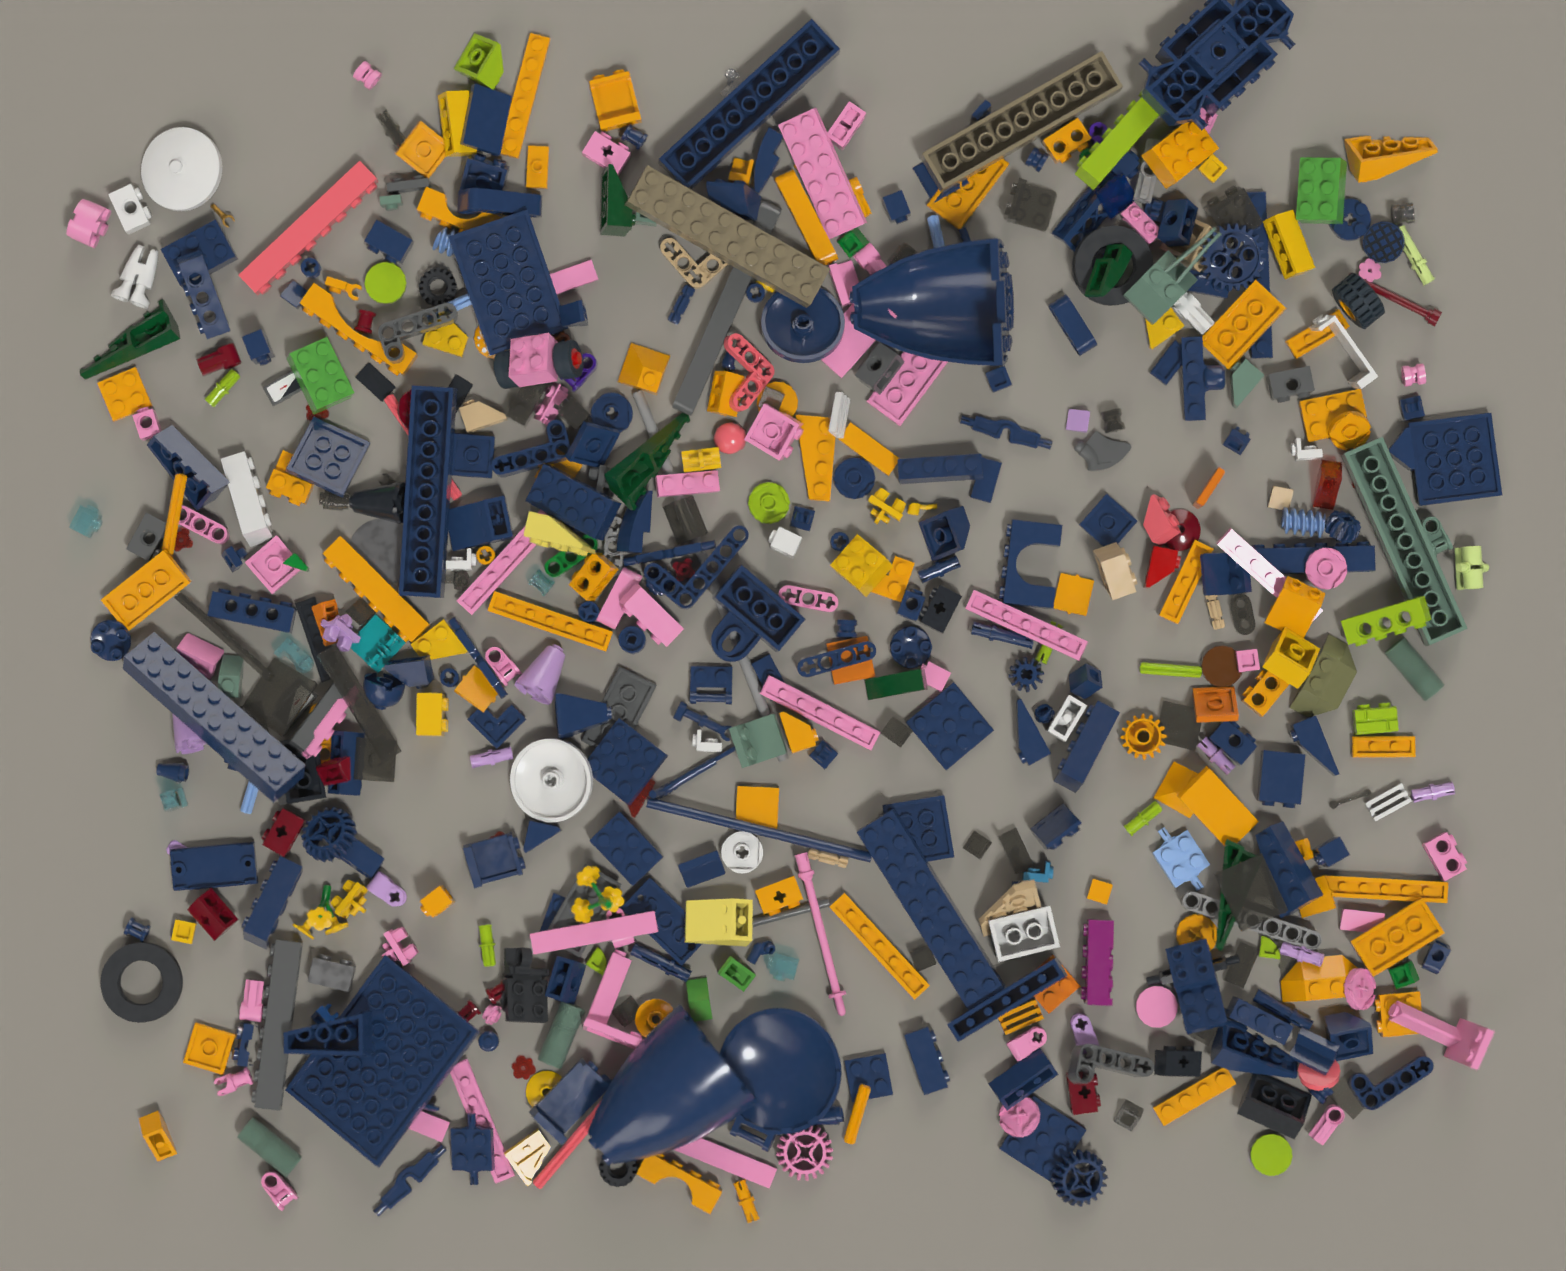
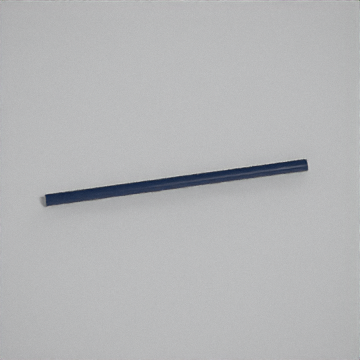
M648 797L647 808L871 862L872 856L868 851Z

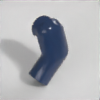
M727 351L722 360V367L725 371L732 372L735 369L734 363L736 359Z
M771 941L755 943L746 960L755 965L760 955H771L775 952L776 947Z

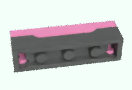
M339 675L293 735L288 745L306 759L312 755L316 757L323 748L320 744L324 738L328 740L335 731L332 728L336 722L340 724L347 714L344 711L348 706L352 708L359 699L356 695L360 690Z

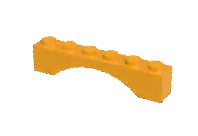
M315 283L312 284L300 301V304L303 306V312L311 317L314 314L320 318L319 323L328 329L332 326L338 330L336 334L345 341L348 338L354 341L353 346L361 352L365 350L372 354L370 358L381 364L383 361L389 365L388 370L396 376L399 373L405 376L418 357L417 353L402 344L405 351L403 361L397 364L388 361L381 341L366 338L348 326L340 316L333 296ZM393 348L389 352L391 358H396L400 355L398 348Z

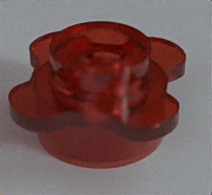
M183 528L177 532L175 551L179 552L181 549L193 546L188 529Z

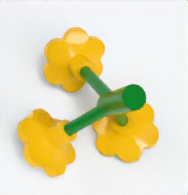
M586 866L576 875L578 886H590L598 896V902L590 904L587 899L576 898L574 900L571 911L575 914V920L578 922H590L591 916L594 913L593 908L601 906L603 910L616 912L619 910V906L624 904L625 900L622 897L621 889L607 886L604 892H600L596 886V880L600 877L597 866Z
M329 885L323 886L321 903L315 910L311 909L308 911V919L304 924H292V926L312 940H314V937L309 931L312 926L319 931L323 930L324 927L329 928L325 931V934L329 935L349 925L348 922L339 923L337 917H334L329 905L331 886Z

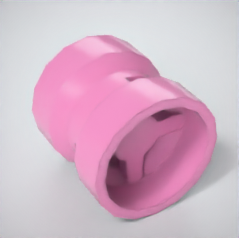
M364 61L353 74V78L357 81H362L364 87L368 90H371L382 76L378 70H373L367 61Z
M1423 363L1416 364L1415 367H1410L1409 365L1401 367L1404 387L1411 386L1414 383L1419 385L1426 384V372Z

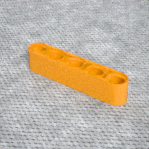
M791 169L775 177L774 180L814 259L825 266L838 260V256L795 171Z

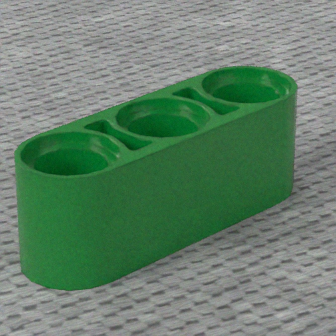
M588 535L581 537L584 541L592 539L595 542L594 549L597 551L599 547L597 539ZM561 551L545 563V572L552 578H558L584 561L587 556L577 554V559L574 562H569L566 560L568 552ZM551 563H558L560 565L558 573L552 574L549 572V565Z

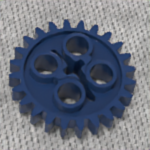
M1225 223L1224 229L1221 226H1217V233L1213 232L1211 234L1212 237L1207 238L1205 241L1208 244L1219 232L1221 236L1202 256L1204 260L1198 262L1201 265H1205L1201 272H1208L1205 279H1213L1211 282L1213 286L1219 283V289L1223 290L1226 286L1227 291H1231L1233 287L1236 291H1240V285L1243 288H1248L1247 281L1253 283V276L1260 277L1257 270L1264 269L1260 262L1266 261L1265 258L1261 257V254L1265 253L1266 250L1259 248L1264 243L1261 241L1257 242L1256 240L1259 238V235H1252L1253 229L1249 228L1246 230V225L1239 227L1237 223H1233L1231 228L1230 224ZM1232 237L1234 240L1233 246L1228 248L1226 245L1227 239ZM1246 249H1248L1250 251V256L1248 259L1245 260L1243 258V252ZM1231 253L1233 254V257L1235 258L1234 261L1231 260V259H1232V258L1230 257V254H1231ZM1220 254L1222 261L1219 265H1216L1214 262L1215 257ZM1236 266L1238 274L1232 277L1231 270Z

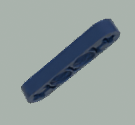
M867 641L808 657L798 663L797 671L802 677L806 678L869 661L875 657L876 647L872 642ZM867 645L868 648L873 649L869 657L866 654L859 655L861 660H856V653L853 648L858 647V651H862L864 646ZM850 651L853 654L852 661L849 663L843 662L841 659L842 652ZM828 656L832 658L833 664L830 668H823L820 661L823 657ZM813 659H818L817 664L821 671L816 672V667L810 669L809 674L801 671L800 668L803 667L804 662L812 665L815 664Z

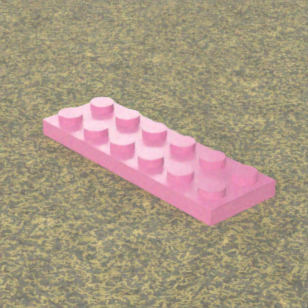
M813 108L779 124V129L828 238L832 239L867 223L817 108Z

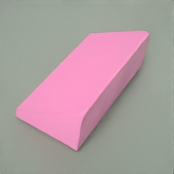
M1342 909L1339 929L1366 932L1384 921L1385 913Z

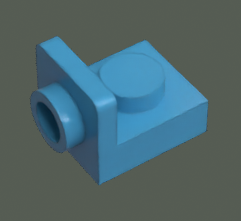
M1045 861L1044 874L1040 873L1041 869L1028 868V872H1023L1022 880L1048 883L1049 879L1053 878L1054 866H1050V862Z

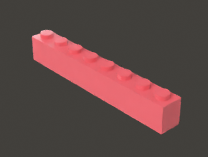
M361 161L357 162L238 276L257 295L260 293L262 295L265 294L272 287L270 284L275 279L280 280L287 273L286 269L290 265L294 266L302 259L300 255L306 250L308 252L317 245V239L321 236H327L335 222L340 223L347 216L346 212L351 207L355 209L363 201L361 198L366 193L371 194L378 187L376 185L379 182L378 179Z

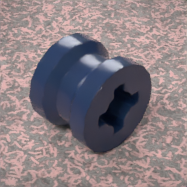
M1034 147L1024 165L1034 167L1035 171L1039 173L1049 154L1041 153L1039 148Z
M586 601L580 605L578 613L583 621L590 623L597 620L600 610L594 602Z
M837 620L839 631L836 632V637H857V632L855 631L857 620Z
M1329 1087L1323 1088L1320 1091L1307 1090L1322 1104L1326 1102V1098L1334 1093Z

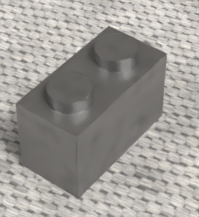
M319 954V958L313 957L307 982L347 992L351 990L356 966L351 965L352 961L340 959L339 962L331 961V956Z

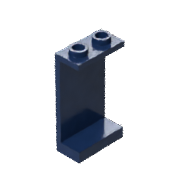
M581 1058L529 1111L532 1118L561 1145L567 1140L565 1133L607 1091L612 1081L605 1073L601 1076L597 1072L599 1068L591 1060L586 1062Z

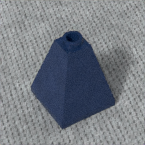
M555 693L554 701L558 739H567L608 722V719H612L611 706L607 707L606 703Z

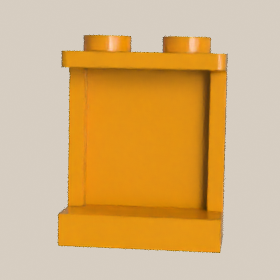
M624 69L612 72L613 75L606 77L604 74L592 77L593 80L589 81L602 132L626 127L630 124L642 123L630 72H625Z
M1287 576L1274 604L1268 610L1264 623L1281 631L1286 627L1304 638L1322 606L1325 593L1302 583L1298 579Z

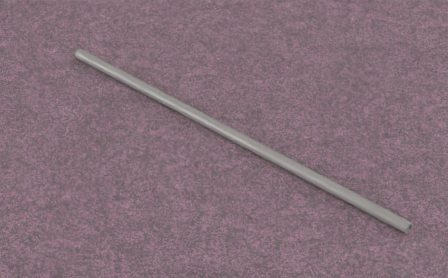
M640 390L633 393V397L651 438L658 432L643 391ZM669 456L662 465L665 475L675 474ZM684 495L673 496L692 544L702 542ZM706 550L696 553L700 565H702L708 558ZM711 562L708 563L706 566L707 571L715 573ZM717 578L709 587L713 596L721 588ZM715 601L721 618H723L728 611ZM735 631L729 634L733 648L740 640V635ZM747 655L739 660V663L762 718L770 715L771 712L765 697L759 694L761 687ZM787 753L777 756L779 762L789 759Z

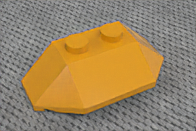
M1343 955L1324 956L1321 967L1303 961L1301 963L1297 961L1280 981L1282 1002L1345 998L1344 985L1346 977L1351 970L1357 967Z

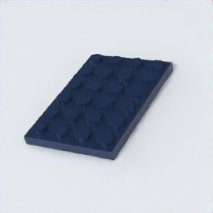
M528 210L448 236L489 356L510 349L511 339L545 333L552 335L569 329L568 327H562L559 310L561 305Z

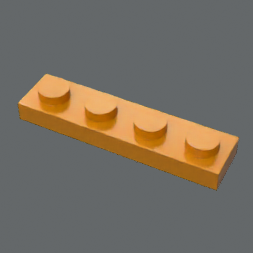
M1194 540L1159 616L1175 624L1179 623L1202 575L1200 554L1212 553L1213 548Z
M1221 1067L1154 1106L1153 1109L1162 1125L1165 1126L1236 1085V1082L1229 1070Z

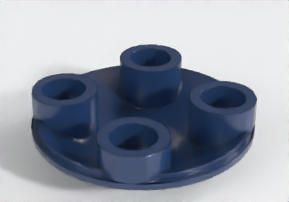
M105 620L97 624L91 633V651L100 658L107 661H118L130 650L131 636L128 629L122 623L115 620Z
M917 627L900 629L895 633L890 643V652L893 659L905 668L920 667L929 659L932 651L929 636Z

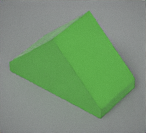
M731 955L718 971L719 975L743 992L756 976L755 973Z
M707 977L688 980L686 985L691 1018L694 1022L713 1019Z

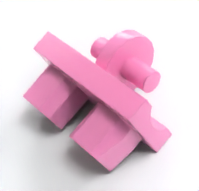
M405 928L391 929L384 933L389 944L386 942L382 945L386 953L381 955L382 958L386 955L393 961H397L398 957L403 966L412 962L411 959L419 951L413 943L406 948L401 944L400 941L408 937Z

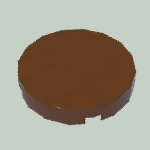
M1216 646L1210 649L1202 659V674L1213 686H1230L1236 683L1242 675V672H1238L1236 650L1232 647Z

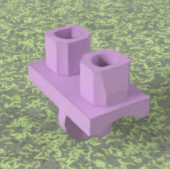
M337 615L334 620L329 622L322 619L320 625L325 628L323 638L329 642H336L338 639L336 648L339 651H349L352 643H359L361 639L360 636L352 631V618L349 615Z

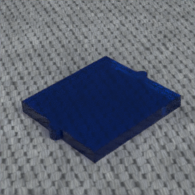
M1123 173L1111 182L1108 181L1107 185L1096 193L1109 219H1113L1135 201L1133 200L1134 191Z

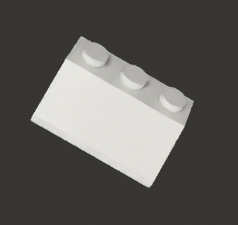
M1050 906L989 920L998 962L1060 947Z

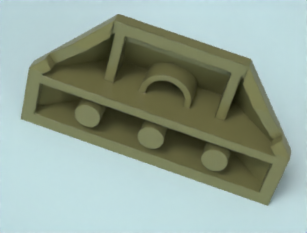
M1328 634L1309 676L1302 683L1289 708L1307 718L1338 709L1357 673L1347 643Z

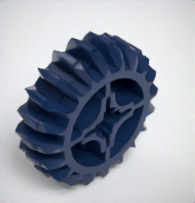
M326 807L324 812L318 810V815H311L312 820L306 821L307 827L302 828L305 834L301 838L306 852L315 860H320L324 863L327 860L333 863L335 857L340 859L341 854L347 855L346 850L353 848L351 842L356 841L354 835L358 834L355 828L356 823L350 814H347L342 809Z
M1077 1149L1076 1154L1069 1151L1068 1158L1062 1155L1064 1160L1062 1163L1056 1161L1059 1168L1052 1169L1053 1173L1056 1174V1176L1051 1177V1180L1056 1182L1052 1187L1054 1190H1057L1056 1195L1062 1197L1063 1202L1067 1203L1069 1201L1071 1206L1077 1203L1078 1206L1082 1207L1084 1202L1090 1205L1091 1198L1097 1201V1193L1103 1194V1191L1100 1189L1101 1187H1107V1184L1103 1182V1180L1108 1179V1176L1104 1174L1107 1169L1105 1166H1102L1103 1161L1100 1158L1097 1159L1098 1156L1095 1153L1090 1154L1088 1150L1082 1152L1080 1149ZM1079 1163H1089L1081 1168L1075 1167ZM1076 1172L1080 1175L1081 1181H1082L1083 1183H1081V1182L1079 1181V1178H1078L1079 1176L1076 1174ZM1078 1188H1083V1189H1084V1191L1079 1192V1193H1072V1192H1071L1073 1189H1074V1190H1076V1189H1078Z

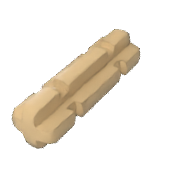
M1218 595L1205 596L1209 601L1207 606L1210 618H1213V629L1224 628L1225 622L1224 619H1221L1223 614L1220 602L1216 598Z
M812 848L808 851L809 859H818L820 862L831 865L837 864L842 868L847 867L848 857L841 855L839 857L837 854L825 851L820 852Z

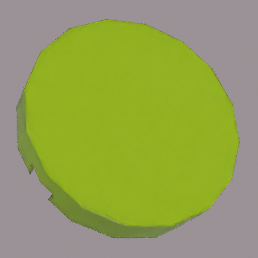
M388 262L378 263L370 268L366 274L365 288L374 301L381 304L395 303L406 291V277L395 264Z
M766 482L759 484L752 490L749 496L748 506L750 513L761 523H777L789 511L790 500L788 493L776 483Z
M1266 1134L1257 1138L1252 1144L1250 1158L1254 1168L1268 1176H1276L1285 1172L1291 1165L1293 1157L1292 1148L1288 1141L1276 1134Z

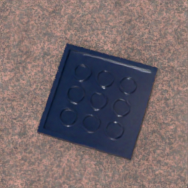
M1491 413L1407 424L1411 429L1416 466L1414 477L1418 506L1502 496Z

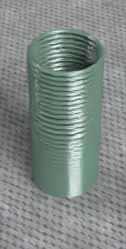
M1405 637L1397 641L1384 653L1391 663L1397 667L1398 671L1401 672L1403 677L1407 679L1408 683L1412 685L1411 687L1421 696L1422 700L1427 701L1444 687L1445 684L1436 676L1437 674L1428 666L1426 661L1423 660L1422 656L1416 652L1415 648L1412 647Z
M561 1001L554 1017V1022L551 1024L546 1040L541 1048L542 1050H540L541 1052L537 1058L539 1061L558 1069H562L564 1061H566L568 1051H570L569 1049L576 1036L575 1034H577V1029L582 1022L581 1020H583L584 1012H586L582 1008Z
M255 1117L247 1123L237 1136V1139L260 1155L263 1160L267 1161L268 1164L285 1177L289 1175L302 1158L301 1154L297 1153L291 1146L289 1147L281 1138L279 1139L278 1136L261 1124L260 1121L256 1120Z

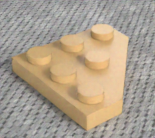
M1034 880L1022 881L1019 884L1013 885L979 918L984 937L991 935L989 920L1041 908Z

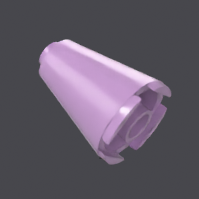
M555 644L547 646L516 680L514 686L524 695L526 693L532 696L531 699L546 705L552 703L565 660L564 650Z
M172 713L176 753L181 751L182 754H191L203 750V745L207 743Z

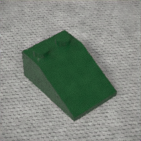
M608 164L602 173L600 235L625 237L631 231L632 226L635 225L636 214L632 213L631 208L625 206L628 196L613 164Z

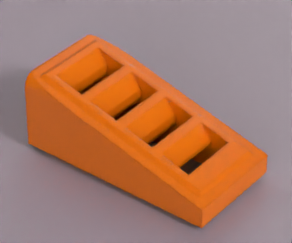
M333 599L311 607L324 646L338 642V639L336 642L326 641L323 638L325 628L320 625L322 619L327 620L328 618L329 622L339 615L336 600Z

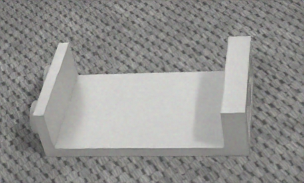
M1322 314L1312 321L1313 325L1309 327L1311 331H1322L1327 326L1330 327L1361 371L1347 381L1352 388L1362 389L1378 377L1335 315L1323 316Z

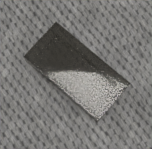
M1239 942L1234 955H1239L1240 963L1229 966L1224 981L1244 989L1260 950Z

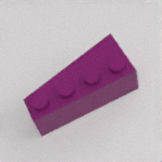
M1087 919V924H1083V936H1087L1086 945L1082 946V957H1086V966H1082L1081 977L1085 978V987H1081V999H1084L1086 1005L1113 1006V998H1110V992L1113 989L1111 971H1113V954L1111 953L1114 948V921Z

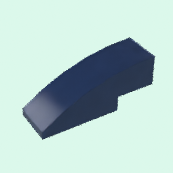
M770 127L762 140L755 165V192L759 195L780 162V157L776 156L775 152L783 140V135Z
M648 490L645 495H640L635 503L637 508L634 511L627 507L620 526L616 552L642 553L643 533H650L653 491Z

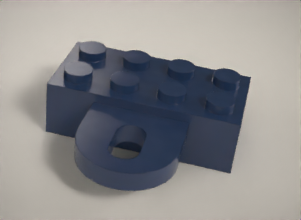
M740 565L712 597L728 612L712 631L710 637L711 648L718 658L727 662H735L745 658L760 639L777 652L781 650L805 621V618L744 566ZM735 631L740 635V640L731 651L726 652L722 648V643L731 632Z

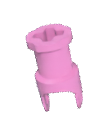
M244 1067L242 1071L235 1074L229 1073L214 1080L216 1085L227 1082L226 1088L217 1092L218 1096L227 1095L237 1091V1088L254 1083L248 1067Z

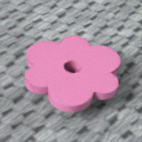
M1369 258L1359 265L1360 271L1358 275L1368 282H1373L1374 279L1378 280L1381 277V271L1379 270L1381 266Z

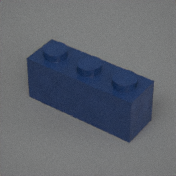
M334 731L332 734L330 760L346 756L350 757V781L328 785L327 794L360 796L362 769L364 766L365 733Z
M1235 996L1232 997L1225 1011L1226 1016L1285 1045L1294 1027Z
M928 1026L904 1034L923 1094L927 1095L948 1088L947 1082H950L947 1069L942 1070L940 1062L944 1060L940 1049H935L934 1042H937L934 1030L929 1031Z
M1039 1047L988 1084L1005 1109L1009 1110L1059 1074Z

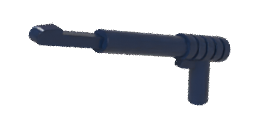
M735 746L715 758L708 759L675 780L669 781V783L664 784L665 786L651 790L649 792L650 798L661 799L663 796L668 795V793L673 792V790L675 791L679 786L735 752Z

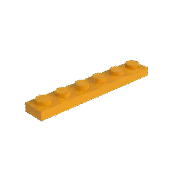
M533 33L529 35L508 114L500 155L516 159L520 157L551 40L548 37Z
M496 591L493 593L487 610L607 652L613 634L612 631Z
M1327 876L1330 889L1333 890V897L1417 901L1423 898L1425 902H1448V882Z
M845 893L829 906L914 1000L930 986Z

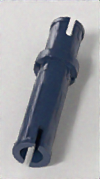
M973 622L971 635L989 638V641L998 640L1029 649L1033 647L1034 640L1013 631L997 628V625L992 624V626L976 622Z
M635 943L630 953L631 956L664 971L668 976H675L685 983L692 973V970L675 963V960H669L642 947L638 943Z
M1260 989L1252 1000L1287 1020L1286 1023H1292L1299 1028L1310 1030L1314 1022L1298 1013L1297 1009H1291Z

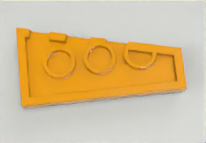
M796 415V420L803 423L801 428L804 431L799 440L809 500L830 502L835 436L828 431L831 418Z

